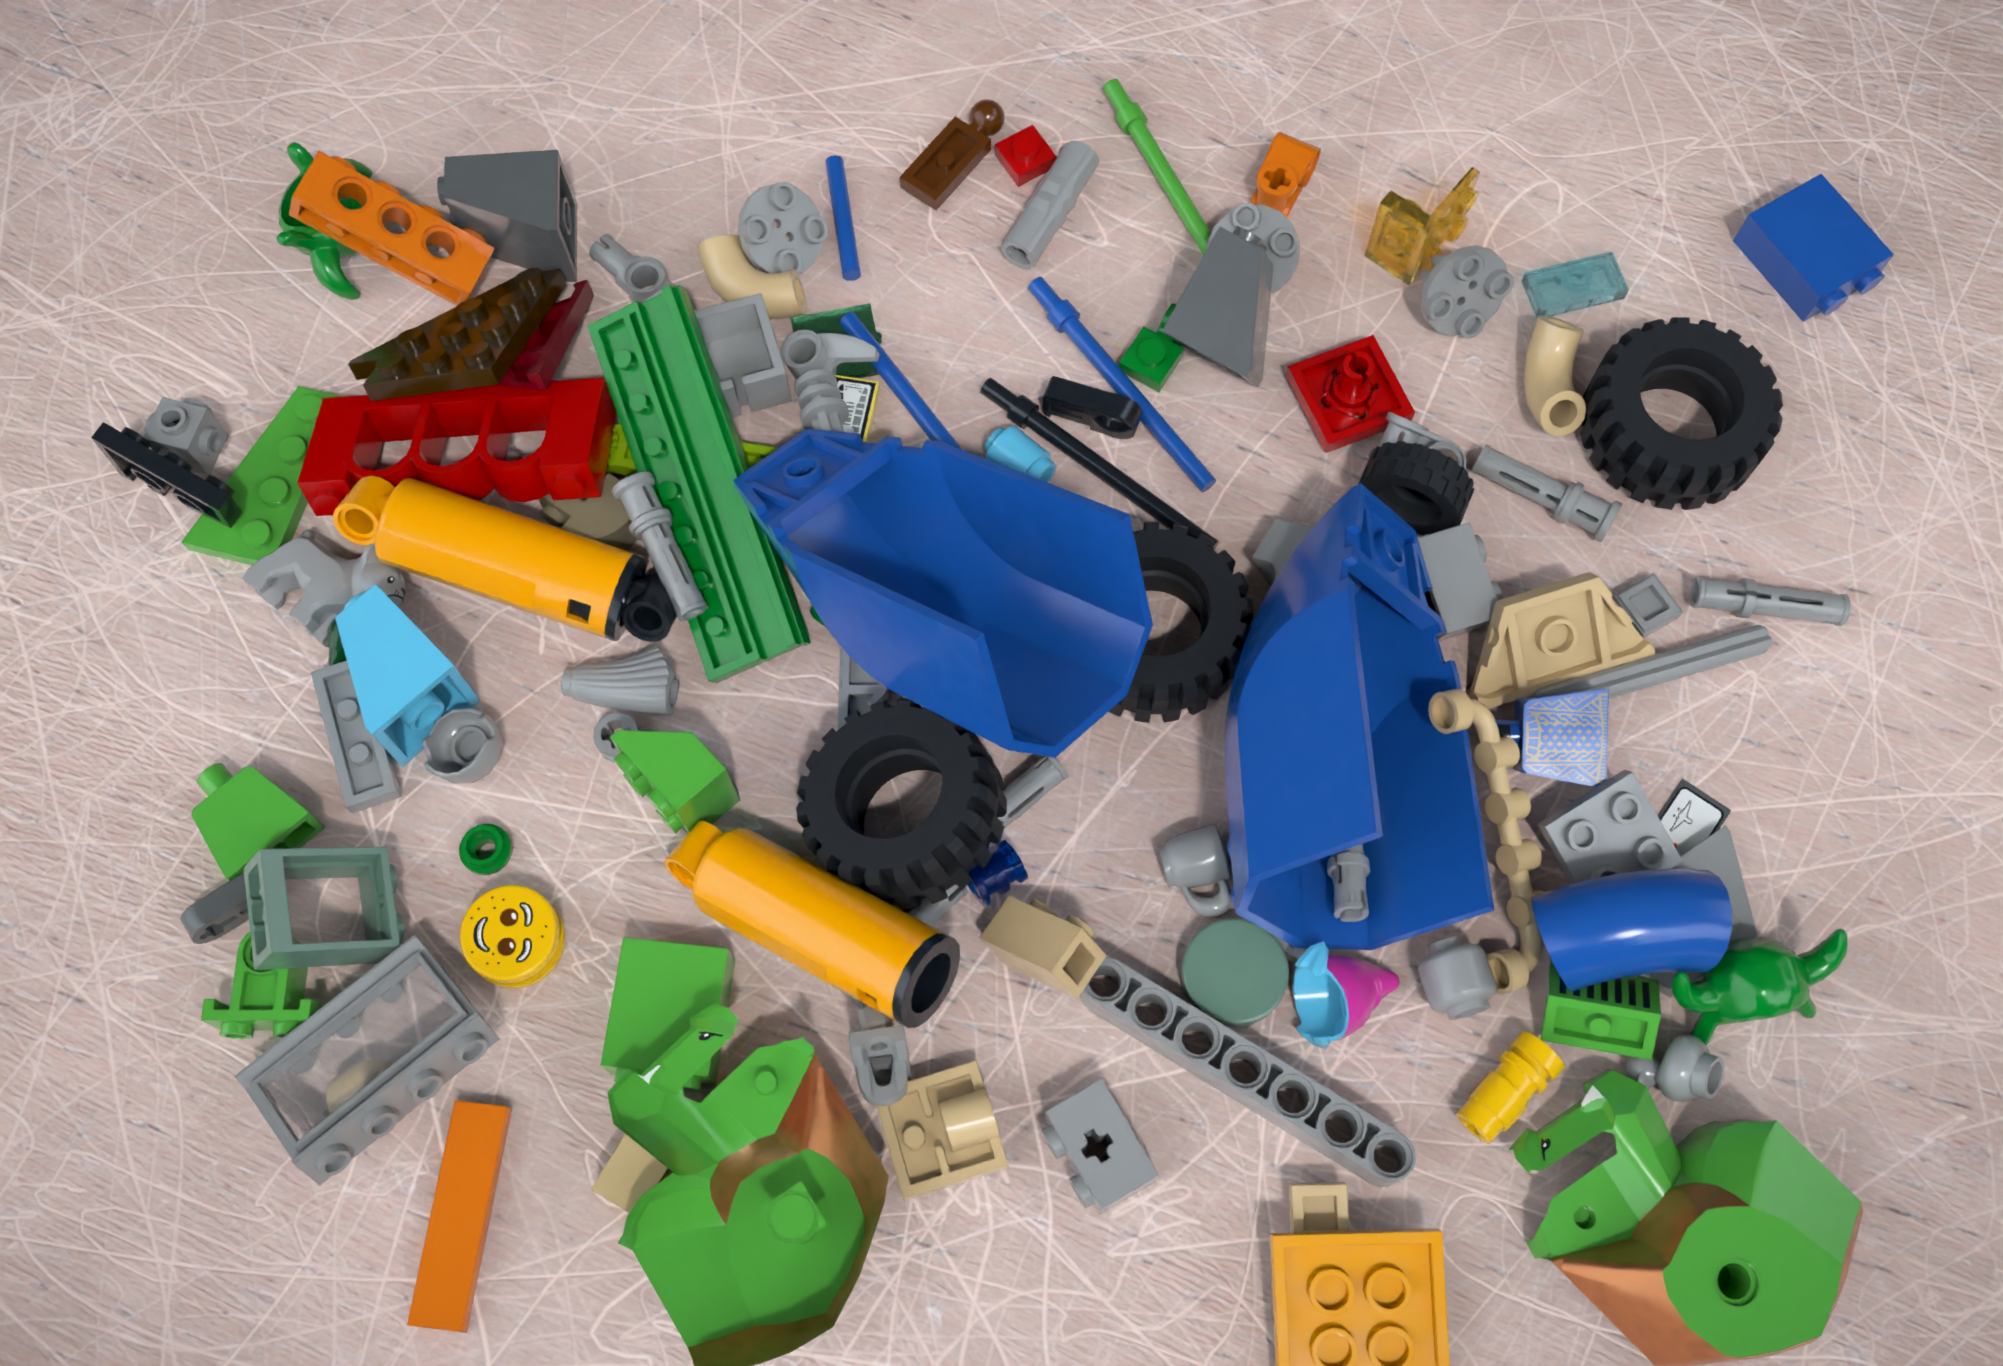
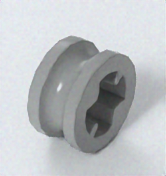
M624 713L606 715L599 720L594 728L593 738L595 745L604 758L615 763L613 758L619 752L609 740H606L608 735H613L612 731L618 728L640 731L633 718Z

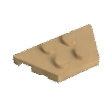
M1587 572L1495 602L1469 698L1481 702L1490 709L1515 701L1517 698L1534 695L1537 689L1655 655V649L1632 625L1633 620L1626 611L1615 603L1612 599V593L1602 580L1593 573Z

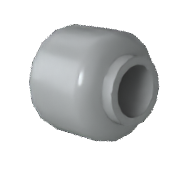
M1458 936L1431 944L1429 946L1431 955L1424 958L1418 966V974L1430 1007L1438 1013H1447L1449 1020L1466 1018L1489 1009L1491 1006L1488 1000L1496 993L1497 983L1483 948L1477 944H1462Z

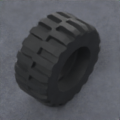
M1672 317L1668 324H1665L1663 319H1657L1644 323L1641 330L1640 328H1632L1621 336L1617 344H1613L1609 348L1583 395L1586 404V414L1581 424L1584 427L1580 432L1583 447L1585 449L1592 448L1593 450L1589 460L1598 472L1604 469L1609 476L1606 481L1617 490L1621 486L1632 492L1629 498L1641 503L1649 499L1656 501L1655 507L1672 510L1676 503H1681L1682 509L1690 510L1701 508L1705 501L1707 504H1715L1724 500L1731 491H1737L1746 482L1775 443L1774 438L1779 433L1783 420L1779 412L1783 407V400L1780 389L1772 388L1777 381L1770 365L1764 367L1761 364L1760 360L1763 356L1753 345L1748 348L1739 341L1742 337L1731 329L1727 333L1715 328L1717 323L1707 320H1701L1699 324L1690 323V318ZM1653 389H1669L1690 396L1699 402L1711 416L1717 437L1702 440L1687 439L1664 430L1647 413L1640 393Z
M1144 522L1143 530L1133 531L1145 590L1165 592L1185 602L1196 614L1201 624V633L1195 643L1180 652L1163 656L1142 654L1127 696L1108 711L1119 717L1122 715L1123 710L1135 712V721L1146 723L1150 722L1151 714H1162L1164 723L1179 720L1181 710L1185 708L1188 709L1190 714L1195 715L1206 709L1210 697L1218 700L1227 691L1230 679H1234L1235 670L1251 628L1250 624L1253 617V602L1250 598L1246 597L1249 585L1243 573L1237 572L1233 574L1236 561L1226 550H1222L1217 554L1213 550L1215 541L1202 533L1196 539L1187 535L1188 527L1174 524L1173 530L1159 529V522Z
M909 699L897 700V706L892 707L887 700L871 704L870 712L861 715L857 710L844 718L847 723L838 731L831 728L822 738L825 743L819 752L813 750L805 764L810 770L809 775L801 776L797 794L804 801L799 802L796 807L797 821L804 828L802 837L808 849L827 871L891 905H893L895 900L902 909L918 908L920 906V899L928 898L934 904L948 897L946 890L954 885H957L962 890L973 881L969 873L976 866L984 869L993 855L988 850L990 843L998 844L1004 831V826L997 817H1004L1007 814V798L1001 791L1004 787V782L993 759L975 733L921 707ZM928 770L942 774V786L938 801L928 817L917 827L905 834L892 838H871L864 835V819L867 808L874 795L884 784L894 777L910 771Z

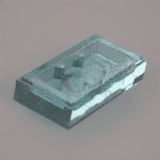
M1613 252L1525 272L1521 281L1536 318L1539 315L1551 317L1625 299L1629 291Z

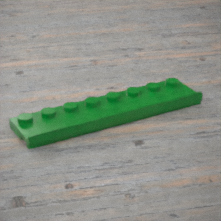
M669 284L661 288L663 293L643 303L635 301L587 325L637 473H652L655 479L653 486L662 507L669 509L673 517V524L670 529L688 564L699 591L708 605V609L704 613L688 620L708 681L719 683L800 646H806L811 641L782 559L735 488L733 480L750 468L689 295L681 286L673 287Z

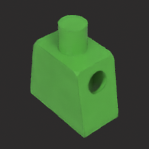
M217 763L206 768L197 779L198 785L208 797L193 808L191 816L219 868L229 881L244 873L243 868L259 849L301 848L325 828L303 806L252 766L244 767L233 776L224 764Z

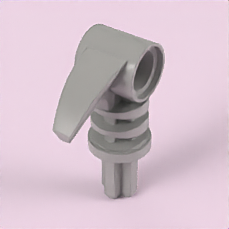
M811 330L793 332L784 340L780 353L782 360L796 379L794 389L799 397L798 403L802 410L800 413L802 426L804 429L844 432L842 425L847 421L849 411L845 401L841 399V393L837 387L835 376L837 366L846 362H877L880 354L876 347L853 336L837 333L816 334Z

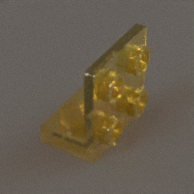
M1471 167L1431 215L1423 211L1414 201L1404 199L1390 190L1379 204L1364 256L1408 285L1412 283L1421 271L1427 270L1430 272L1435 266L1431 261L1433 255L1438 254L1441 256L1443 250L1440 248L1448 240L1454 243L1468 224L1469 219L1464 216L1471 209L1479 195V192L1474 188L1480 171Z

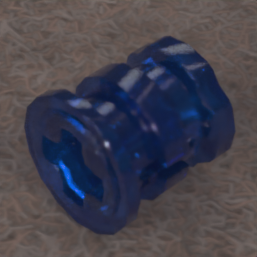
M1005 839L996 844L997 850L991 853L993 856L984 869L976 866L969 871V876L973 881L968 884V887L985 908L991 905V895L996 892L999 895H1003L1011 889L1010 883L1015 880L1022 883L1028 879V874L1021 859Z

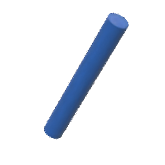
M834 155L828 157L825 163L843 279L854 281L861 277L845 168L843 158Z

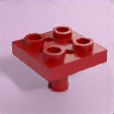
M1374 335L1287 367L1285 376L1325 453L1384 432L1389 423L1386 419L1388 412L1411 421L1414 417L1415 411ZM1325 401V404L1329 405L1330 408L1324 407L1322 405V402ZM1363 415L1365 416L1364 419H1357L1354 417Z

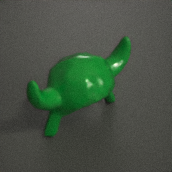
M293 142L287 147V153L300 170V174L286 188L279 206V225L283 232L277 236L278 244L294 247L303 254L310 255L315 276L330 292L349 300L358 299L360 293L345 277L340 263V259L354 256L358 252L289 216L292 195L314 160L302 145ZM343 158L350 162L360 174L368 178L372 177V171L362 163L354 159ZM352 198L339 200L348 209L356 210L362 208L361 204Z
M1837 929L1812 950L1798 955L1783 942L1770 937L1737 938L1728 944V948L1719 964L1706 972L1702 981L1690 982L1686 972H1677L1672 980L1671 987L1674 998L1681 1007L1701 1013L1690 1035L1700 1038L1707 1045L1718 1025L1768 1019L1790 1013L1794 1010H1797L1805 1018H1813L1816 1015V1006L1809 996V987L1824 980L1840 966L1846 956L1848 935L1844 929Z

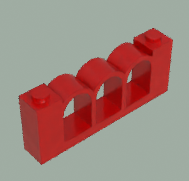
M604 378L551 381L547 390L542 391L494 385L371 401L368 395L323 398L297 484L316 516H333L335 509L361 478L367 476L380 477L390 482L394 487L403 479L412 478L478 501L486 497L494 489L499 496L515 502L538 500L548 494L551 495L553 500L597 498L602 495L617 412ZM546 431L541 446L533 454L523 459L505 461L512 433ZM479 435L473 451L466 458L455 464L440 466L447 437ZM412 440L406 456L398 463L386 469L375 471L383 442Z

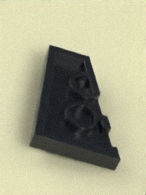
M103 422L91 437L121 476L131 481L138 477L148 484L152 491L166 496L170 489L174 490L172 492L173 496L182 504L229 528H232L241 516L242 511L232 498V495L235 493L232 488L212 475H208L204 480L191 472L193 469L191 465L170 451H166L162 456L149 448L151 446L150 442L134 430L124 427L120 432Z

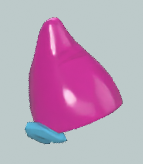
M1323 941L1311 945L1297 960L1292 981V992L1296 1011L1301 1021V1024L1296 1028L1297 1032L1314 1046L1327 1049L1331 1043L1330 1041L1342 1040L1363 1027L1380 1001L1398 988L1399 977L1392 971L1357 958L1329 955V949Z

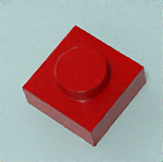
M1034 125L995 144V156L1018 187L1048 172L1057 159V156Z

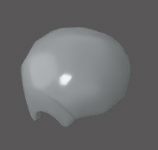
M475 708L452 709L437 719L428 737L422 741L428 759L424 763L426 770L453 784L475 783L490 774L499 762L502 742L499 729L493 718Z

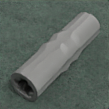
M1079 141L1066 143L1047 175L1037 185L1035 193L1026 202L1024 211L1001 246L1003 255L1012 264L1023 269L1034 267L1055 233L1064 224L1066 216L1075 207L1078 196L1099 164L1097 154L1088 145Z

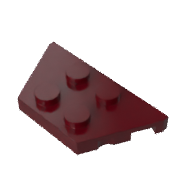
M588 280L573 284L575 290L571 297L553 304L499 383V386L537 391L547 390L594 297Z

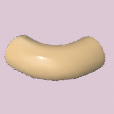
M738 235L714 236L698 244L699 259L712 290L725 302L762 293L769 320L806 315V296L795 269L779 273H765L757 270L749 262L742 250Z
M1539 315L1533 328L1525 357L1523 380L1527 407L1543 430L1553 436H1565L1573 433L1580 427L1586 414L1585 401L1574 390L1572 381L1573 363L1584 330L1570 322Z

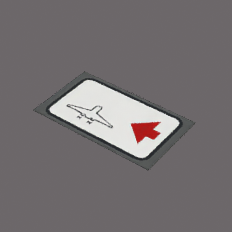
M1682 779L1658 817L1679 855L1682 856L1718 831L1732 810Z

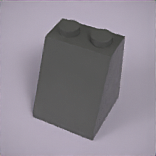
M558 150L445 157L444 176L438 177L437 190L441 205H447L450 210L452 225L460 229H470L480 234L487 244L495 248L491 256L492 258L526 269L539 268L541 271L560 269L566 282H577V202Z
M1220 226L1162 332L1177 344L1250 384L1259 387L1263 380L1274 265L1265 253L1268 248L1261 244V238L1239 226L1235 227L1233 233Z

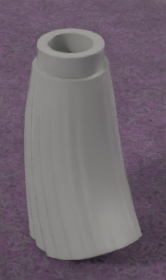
M655 645L640 654L623 660L576 665L575 667L567 666L562 675L561 690L563 696H569L574 700L599 707L670 716L676 706L679 680L676 679L675 671L671 668L662 650Z

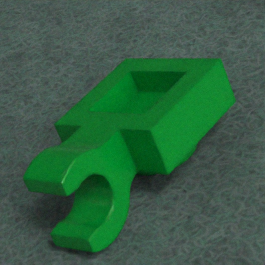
M1172 303L1166 311L1156 333L1143 326L1119 362V367L1127 376L1158 393L1183 358L1184 353L1183 347L1176 344L1174 340L1162 332L1176 306L1175 303Z

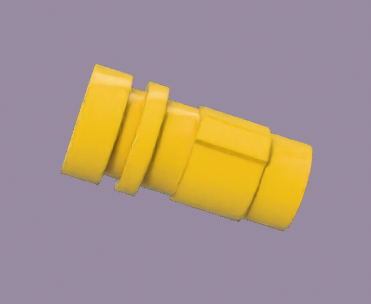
M1522 1031L1510 1044L1512 1051L1505 1050L1500 1055L1499 1061L1501 1064L1494 1072L1491 1071L1468 1096L1467 1102L1455 1114L1467 1130L1486 1144H1490L1501 1130L1506 1132L1527 1109V1101L1534 1093L1541 1095L1548 1087L1546 1081H1554L1565 1068L1560 1057L1546 1043L1527 1031Z

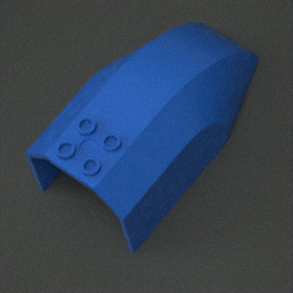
M807 428L733 480L735 488L747 508L800 585L831 635L864 671L895 693L1006 750L1055 758L1127 696L1153 626L1130 514L941 441L926 440L922 448L903 446L899 437L886 436L877 443L862 442L861 436L858 433Z
M1361 483L1352 487L1315 524L1290 556L1266 594L1241 651L1230 691L1226 715L1224 757L1230 834L1227 848L1232 861L1233 887L1231 889V899L1235 908V914L1296 948L1308 949L1311 945L1324 941L1328 949L1374 950L1495 910L1468 729L1443 734L1433 726L1429 717V702L1434 694L1452 689H1462L1455 661L1445 662L1439 644L1438 636L1446 633L1442 617L1428 607L1424 592L1433 589L1417 534L1415 529ZM1363 844L1364 855L1370 862V873L1366 877L1369 915L1364 920L1358 922L1340 921V918H1335L1334 884L1333 879L1328 876L1327 861L1332 854Z

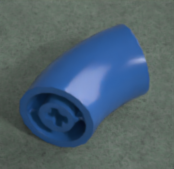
M1660 869L1620 873L1561 886L1531 897L1535 920L1549 956L1563 982L1572 992L1594 984L1640 974L1672 971L1708 972L1721 961L1728 948L1732 932V906L1728 890L1720 877L1709 870Z

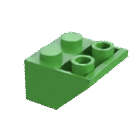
M617 730L610 736L619 752L613 760L624 772L623 777L642 798L647 796L656 807V813L675 834L682 828L688 834L699 821L714 824L740 801L727 769L692 732Z

